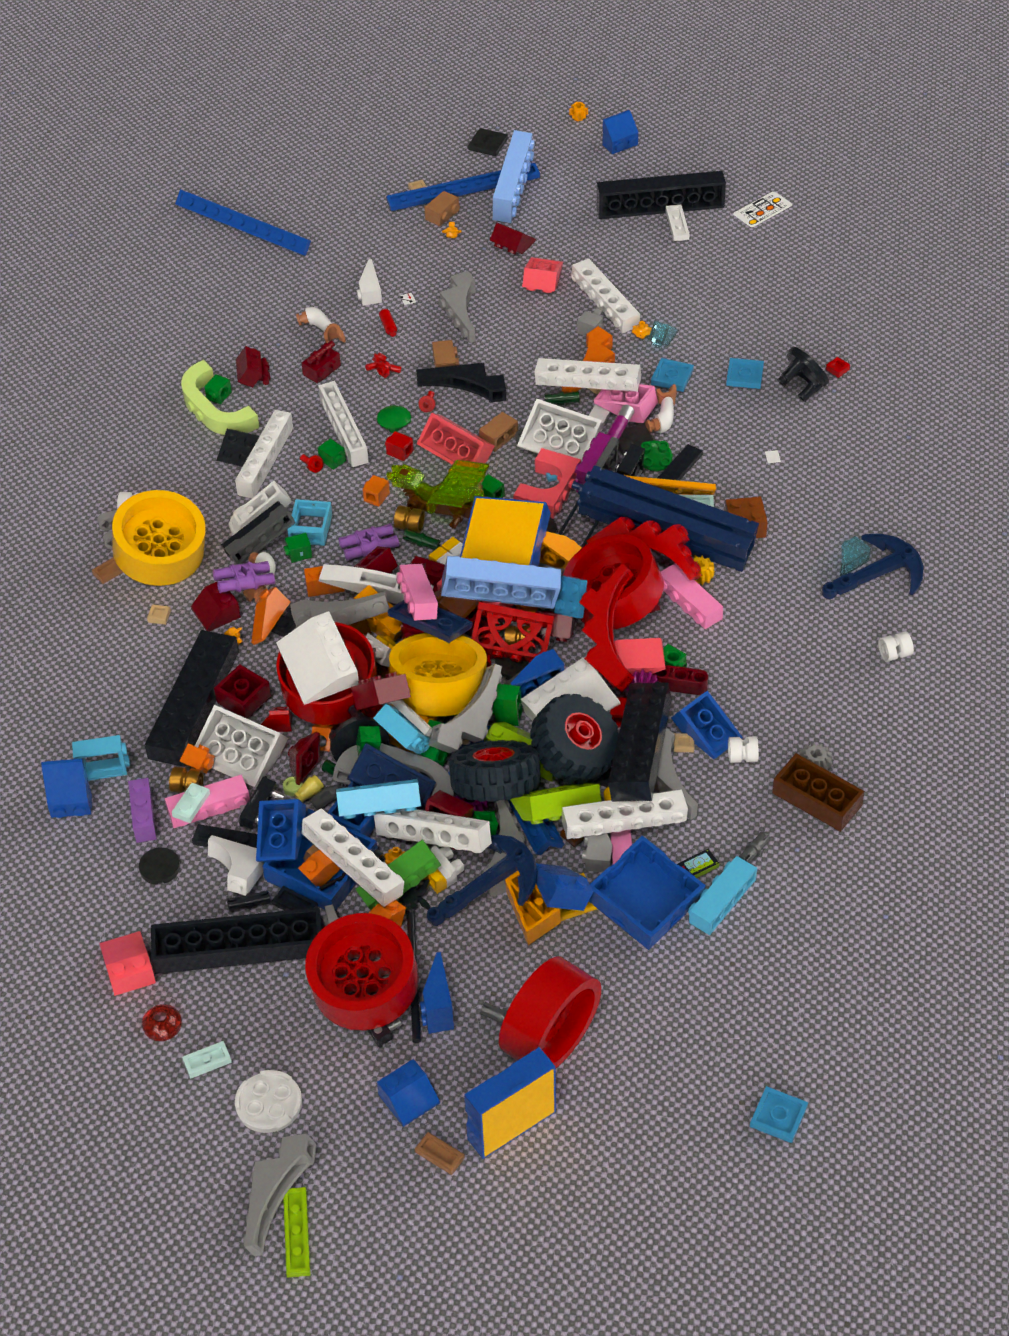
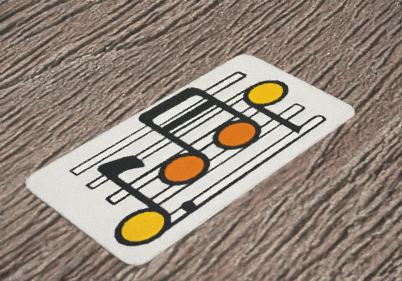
M771 192L734 212L733 215L748 226L755 227L791 207L792 203L778 193Z

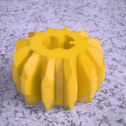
M695 555L693 560L699 564L700 572L703 575L695 581L703 586L705 582L710 583V580L713 579L715 572L714 563L710 561V558L704 559L703 555L701 557Z

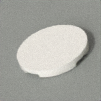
M277 1070L260 1071V1074L249 1078L247 1081L244 1080L235 1096V1108L240 1121L249 1129L261 1133H271L286 1128L297 1118L302 1106V1095L297 1083L290 1075Z

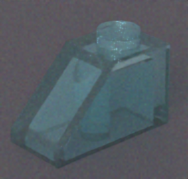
M654 320L648 340L652 341L654 346L662 348V345L668 347L679 329Z
M856 536L846 540L841 546L840 577L853 572L869 561L871 548Z

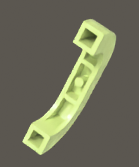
M204 360L194 364L184 373L181 386L185 404L188 410L195 414L197 420L202 421L211 431L225 435L227 429L249 433L259 428L258 415L249 406L236 412H222L215 408L200 392V389L214 376L213 369Z

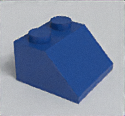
M630 110L603 119L602 145L611 154L638 145V129Z
M414 1058L377 1081L379 1097L403 1127L440 1104L426 1073Z

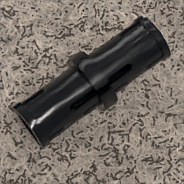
M268 890L253 894L247 893L246 896L227 898L229 912L242 908L252 909L253 906L270 903Z

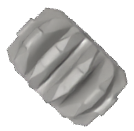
M814 743L811 746L805 745L804 749L799 753L800 756L826 770L832 766V753L829 752L828 747L823 748L822 744L818 746Z

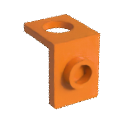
M314 724L312 726V733L319 732L327 741L325 746H320V751L329 752L331 750L329 734L336 728V724Z

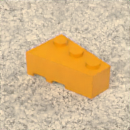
M368 585L354 599L371 596L378 592ZM388 612L367 619L370 630L377 635L383 637L385 635L390 636L395 641L403 634V631H401L402 622L388 616Z
M517 871L505 879L506 893L526 942L530 945L561 923V914L559 908L546 906L536 883L528 900L523 906H519L518 876L520 874Z

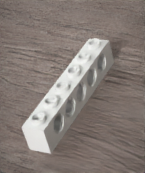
M590 259L572 265V280L576 281L581 290L586 292L590 300H593L597 307L603 310L606 317L614 323L616 328L625 333L632 330L633 326L639 324L640 313Z
M538 358L534 371L536 385L638 392L641 380L640 365Z
M332 381L318 385L321 404L341 446L345 448V454L351 467L369 463L367 446L336 382Z
M280 410L273 412L235 479L237 495L253 498L258 493L293 429L291 413Z
M682 790L655 793L653 794L652 801L612 802L608 800L562 807V823L567 839L684 822L687 820L688 807Z
M321 808L302 820V834L383 907L403 895L404 880L402 877L394 873L385 862H382L371 850H368L358 838H355L344 826H341L334 820L332 815L326 813Z
M404 808L396 809L397 812L385 814L384 811H379L374 815L376 834L386 838H398L403 841L416 842L423 839L426 844H434L438 847H451L456 850H469L473 853H482L492 844L489 821L423 810L405 811Z

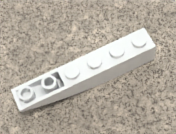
M323 565L319 582L360 593L370 585L378 593L384 592L388 602L398 604L404 600V593L400 591V584H397L396 575L358 567Z

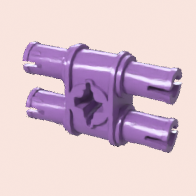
M391 523L376 528L371 526L361 531L356 530L353 534L338 538L341 549L357 545L353 548L344 549L347 561L359 557L364 558L377 546L399 547L397 535L381 539L382 537L394 534Z
M248 561L244 564H231L229 567L213 569L214 581H217L219 593L234 590L236 592L248 589L257 590L259 586L275 584V577L273 572L270 573L268 561L259 563Z

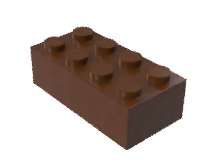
M797 753L775 776L772 790L774 795L840 832L862 807L865 792Z

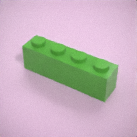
M423 839L388 865L394 873L400 875L404 880L403 894L410 888L417 886L422 879L434 873L441 866ZM361 886L356 888V891L370 910L379 903Z

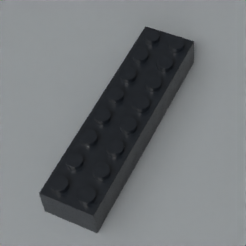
M723 171L597 182L596 208L599 219L664 214L666 213V206L682 205L683 212L724 208L726 181Z
M205 630L200 631L146 740L145 749L149 760L185 767V764L180 762L188 743L195 746L216 702L214 688L229 674L239 653L237 637Z
M669 682L630 683L608 781L612 802L652 801L671 706Z
M320 907L152 924L151 962L154 974L304 959L313 939L322 930Z

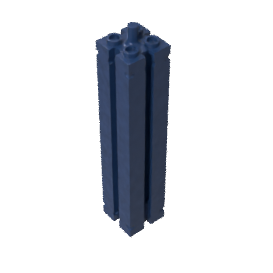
M594 465L592 470L587 472L584 485L573 481L571 488L579 490L578 494L580 495L577 501V506H579L578 514L587 515L589 518L609 525L620 517H628L634 522L635 529L646 521H655L661 527V533L672 525L681 524V526L686 528L687 536L690 539L684 545L691 550L693 555L698 557L703 555L704 559L710 558L712 562L729 568H735L737 571L743 572L748 557L755 545L759 523L607 469L603 470L599 466Z

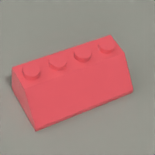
M431 413L417 442V445L469 475H472L488 461L495 447L493 444L446 417Z

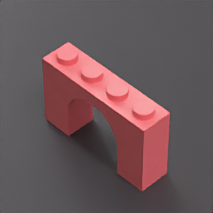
M541 448L535 458V472L546 475V473L556 475L559 483L548 489H540L520 483L513 498L516 500L546 502L551 512L550 517L554 519L556 514L560 513L563 502L567 501L570 490L573 489L571 486L577 476L575 468L578 463H581V459Z

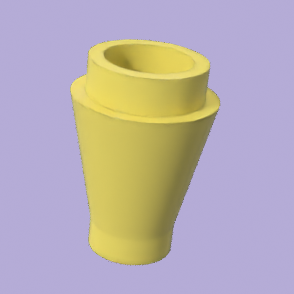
M313 775L306 779L294 796L303 803L320 792L324 785L317 776Z

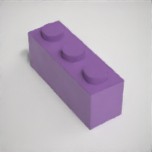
M149 779L130 780L128 784L132 825L136 843L157 840Z

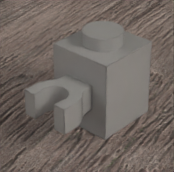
M596 308L593 313L585 311L577 320V333L586 336L587 333L598 326L604 329L603 317L600 316L603 310Z

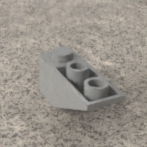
M607 833L585 836L584 845L587 846V850L582 852V862H585V871L603 872L611 866V840Z

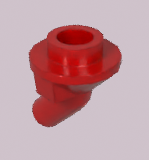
M380 352L378 355L374 353L372 359L374 362L366 364V370L376 369L380 361L386 363L387 357Z
M380 361L377 365L378 374L384 378L389 376L390 371L401 372L400 366L390 364L389 362Z
M428 391L426 396L420 398L418 405L421 411L428 413L434 410L436 403L433 399L435 395L433 391Z
M305 454L301 455L300 460L307 464L306 468L314 473L321 471L323 460L320 456L313 455L309 458Z

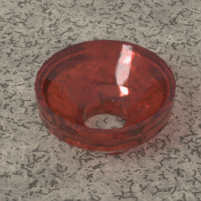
M167 1004L151 1007L142 1019L145 1035L154 1041H167L178 1034L182 1026V1019L178 1010ZM163 1012L166 1014V1018L162 1021L154 1019L157 1013Z

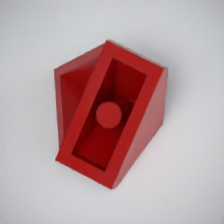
M273 707L269 710V716L260 725L276 732H292V711L288 707Z

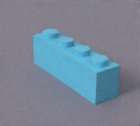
M417 779L336 789L339 816H343L344 819L354 818L356 814L364 813V816H373L379 811L390 814L397 812L396 809L403 808L405 811L417 810V807L421 806Z
M738 856L732 862L728 861L721 875H716L710 888H706L702 892L697 903L694 902L688 910L689 923L706 934L711 935L756 881L757 867Z

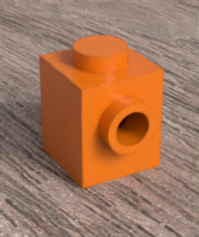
M375 475L369 481H366L363 487L364 501L378 507L390 494L389 480Z
M188 743L180 762L194 769L202 770L203 773L207 774L214 764L215 756L210 754V749L205 746L199 745L197 748Z

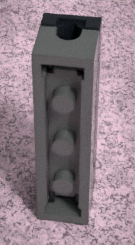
M277 501L222 543L221 546L236 565L243 564L249 559L251 553L260 551L296 522L289 510Z

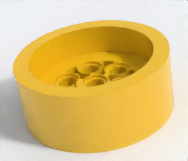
M150 490L128 498L117 509L112 522V551L116 564L127 576L143 584L164 586L185 580L200 566L205 548V520L199 508L191 500L171 491Z
M428 633L417 634L397 643L389 654V673L397 672V675H406L411 697L402 700L417 714L425 716H451L459 714L476 694L487 668V655L484 648L476 641L462 635L448 643Z

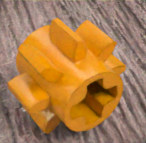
M575 102L569 108V115H572V119L575 121H582L588 115V108H585V104L582 102Z

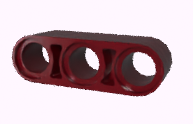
M665 665V670L652 674V676L657 675V681L661 683L669 682L670 692L702 695L708 690V673L701 669Z

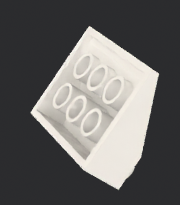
M536 399L517 447L537 454L541 448L581 459L582 462L583 454L586 450H589L591 440L596 438L598 433L603 430L602 420Z
M329 611L308 619L276 642L304 705L358 685L357 669Z
M584 658L521 698L524 712L532 721L547 703L563 694H580L582 697L592 698L594 702L600 703L607 712L621 704L595 668Z
M214 705L195 747L198 748L199 745L210 749L209 753L215 756L212 769L230 777L242 774L244 782L256 788L262 777L266 776L280 757L288 738L279 732Z

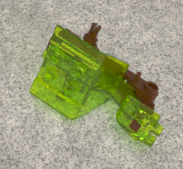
M455 460L442 482L436 486L422 482L425 475L420 470L405 464L402 466L392 465V472H387L386 475L388 480H391L393 487L404 489L403 492H406L405 496H409L407 507H410L411 510L413 508L421 509L431 515L437 513L453 516L449 526L456 529L457 525L464 518H470L475 496L487 497L484 496L481 483L485 479L489 464Z

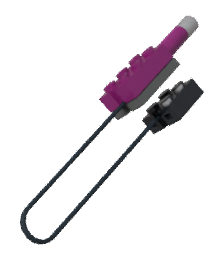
M623 405L607 433L599 432L596 438L591 440L589 450L584 452L582 462L578 463L575 468V473H577L575 482L584 485L586 474L592 470L594 465L601 467L603 470L612 471L618 462L619 438L634 414L633 407ZM631 444L629 450H625L622 462H618L615 472L625 476L640 477L644 471L645 448ZM577 502L560 529L559 535H562L578 507ZM595 521L581 548L586 546L587 540L591 537L599 521Z

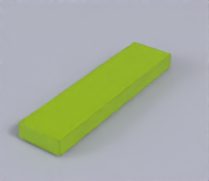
M306 1187L290 1188L283 1198L287 1278L310 1276Z

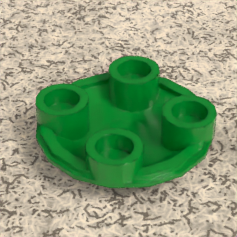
M387 406L379 411L377 423L381 427L389 429L391 433H394V431L398 432L399 429L411 423V414L402 406Z
M652 440L641 444V447L645 448L644 468L650 471H662L672 462L673 454L666 441Z

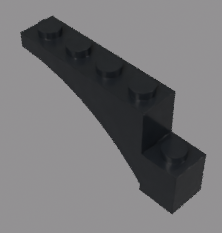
M484 363L416 370L418 387H450L477 394L489 400V403L506 401L504 375L486 376Z

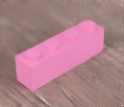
M676 563L661 571L664 580L663 591L685 613H688L697 624L707 629L723 619V606L695 580H689Z
M400 565L399 572L396 573L397 584H400L401 593H404V602L408 604V612L412 614L414 621L437 619L438 602L423 565Z
M242 774L203 786L210 790V795L191 823L218 814H224L225 812L240 808L241 805H246L250 797ZM185 792L164 798L173 828L189 824L172 817V810Z

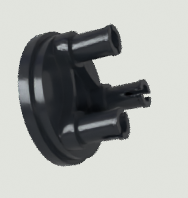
M793 346L787 354L790 365L777 381H780L779 383L785 387L794 377L799 376L804 379L808 385L798 394V397L803 402H806L815 392L825 387L829 383V379L823 369L807 353Z
M355 705L350 706L348 709L351 718L344 721L336 730L329 734L331 753L336 762L344 751L357 745L356 740L359 726H379L381 744L389 745L390 743L388 732L375 719L362 713L361 709L356 710Z

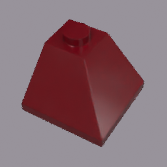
M319 732L299 739L288 751L289 766L297 785H300L320 763Z

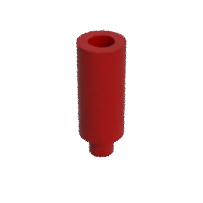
M381 310L379 317L386 333L391 337L396 336L397 326L390 310Z

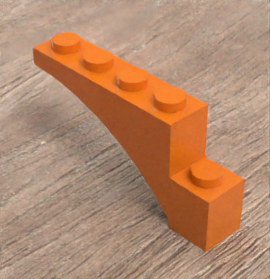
M599 326L587 333L586 347L588 349L583 361L615 363V353L611 351L613 335ZM562 386L563 393L577 392L581 389L578 387Z

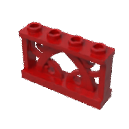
M479 602L471 639L480 644L485 652L492 654L491 656L494 658L508 657L514 662H521L523 660L530 663L535 656L548 650L554 616ZM482 615L487 616L488 626L479 628ZM498 619H503L505 621L504 625L495 626V624L500 625ZM512 621L517 622L519 632L526 637L517 643L508 645L501 638L498 631L506 629ZM524 624L530 625V627L526 629L528 631H531L530 633L526 632L522 628ZM542 627L547 628L544 641L537 637ZM484 631H490L491 633L486 634L483 638L490 640L488 644L480 643L478 640V636ZM532 640L537 641L541 646V651L537 654L528 651L530 647L536 650L535 644L531 642Z

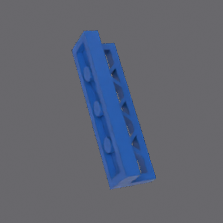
M508 800L535 854L542 855L549 846L562 848L565 845L553 821L543 819V823L531 824V821H523L511 800Z

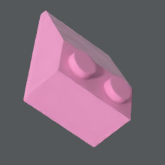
M639 384L638 392L602 389L593 400L596 405L615 415H618L623 405H630L634 409L630 422L644 423L658 404L655 386Z

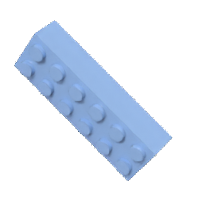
M517 130L513 132L493 195L492 220L511 223L512 218L516 217V206H519L520 194H523L524 190L523 183L527 181L526 173L530 171V161H533L534 158L532 150L534 149L535 140H532V133Z
M447 556L442 576L441 596L554 609L561 586V569Z

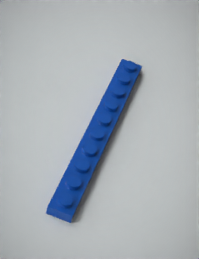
M531 163L530 171L526 173L527 181L540 178V172L536 163ZM501 170L387 195L386 201L390 211L430 203L443 191L454 196H461L496 188Z
M181 189L175 202L178 206L306 256L311 240Z

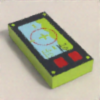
M706 849L677 865L698 878L718 868L719 862L711 851Z

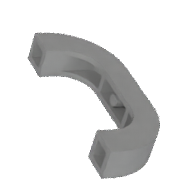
M385 744L380 745L379 751L383 750L398 759L399 762L435 781L436 784L431 792L432 795L441 790L453 796L454 791L451 787L450 775L441 765L418 754ZM357 745L350 747L341 754L335 765L332 780L348 785L351 783V781L347 780V777L358 758Z

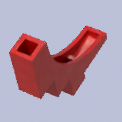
M620 517L587 540L589 544L592 541L610 535L624 534L635 536L644 541L649 548L659 551L672 559L683 570L689 580H697L703 576L700 572L699 564L691 557V550L684 545L690 539L687 536L686 528L681 526V524L672 525L661 533V527L655 521H646L635 529V524L630 518Z
M623 563L613 571L612 576L607 581L601 584L597 592L591 588L583 594L579 601L594 616L585 623L582 631L597 644L588 651L584 659L621 692L635 678L620 659L613 635L614 612L618 599L625 585L633 576V573Z

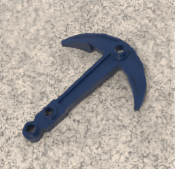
M886 534L862 535L861 540L873 544L882 551L887 548L892 554L854 573H848L833 580V582H827L822 587V596L826 599H833L837 594L842 595L857 588L860 584L905 567L909 572V595H914L923 581L924 565L917 550L904 540Z
M491 835L492 844L487 848L500 854L503 851L506 856L460 891L448 895L439 903L438 907H431L427 911V919L431 925L438 926L442 924L445 918L452 917L465 908L469 902L516 871H519L520 874L518 876V905L523 906L533 892L538 872L535 858L529 848L514 837Z

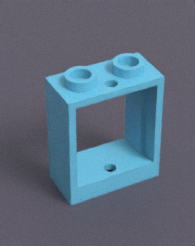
M296 499L292 511V517L296 523L288 528V537L306 533L311 545L325 546L332 519L331 502ZM300 517H324L322 528L298 526Z
M386 703L373 718L406 749L421 754L430 747L428 745L430 737L424 735L396 707Z
M120 735L72 742L73 759L83 760L88 781L127 775V767L130 766L129 755H125L127 754V747L125 742L122 743ZM113 753H118L119 758L92 762L85 761L86 757Z

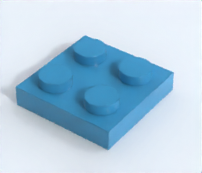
M661 358L651 378V385L669 389L675 384L677 391L684 392L694 370V365Z
M730 358L726 386L761 389L764 361Z
M561 575V586L555 603L554 613L583 618L584 607L579 601L586 592L587 580Z
M766 1086L751 1119L750 1127L792 1143L807 1110L808 1102Z

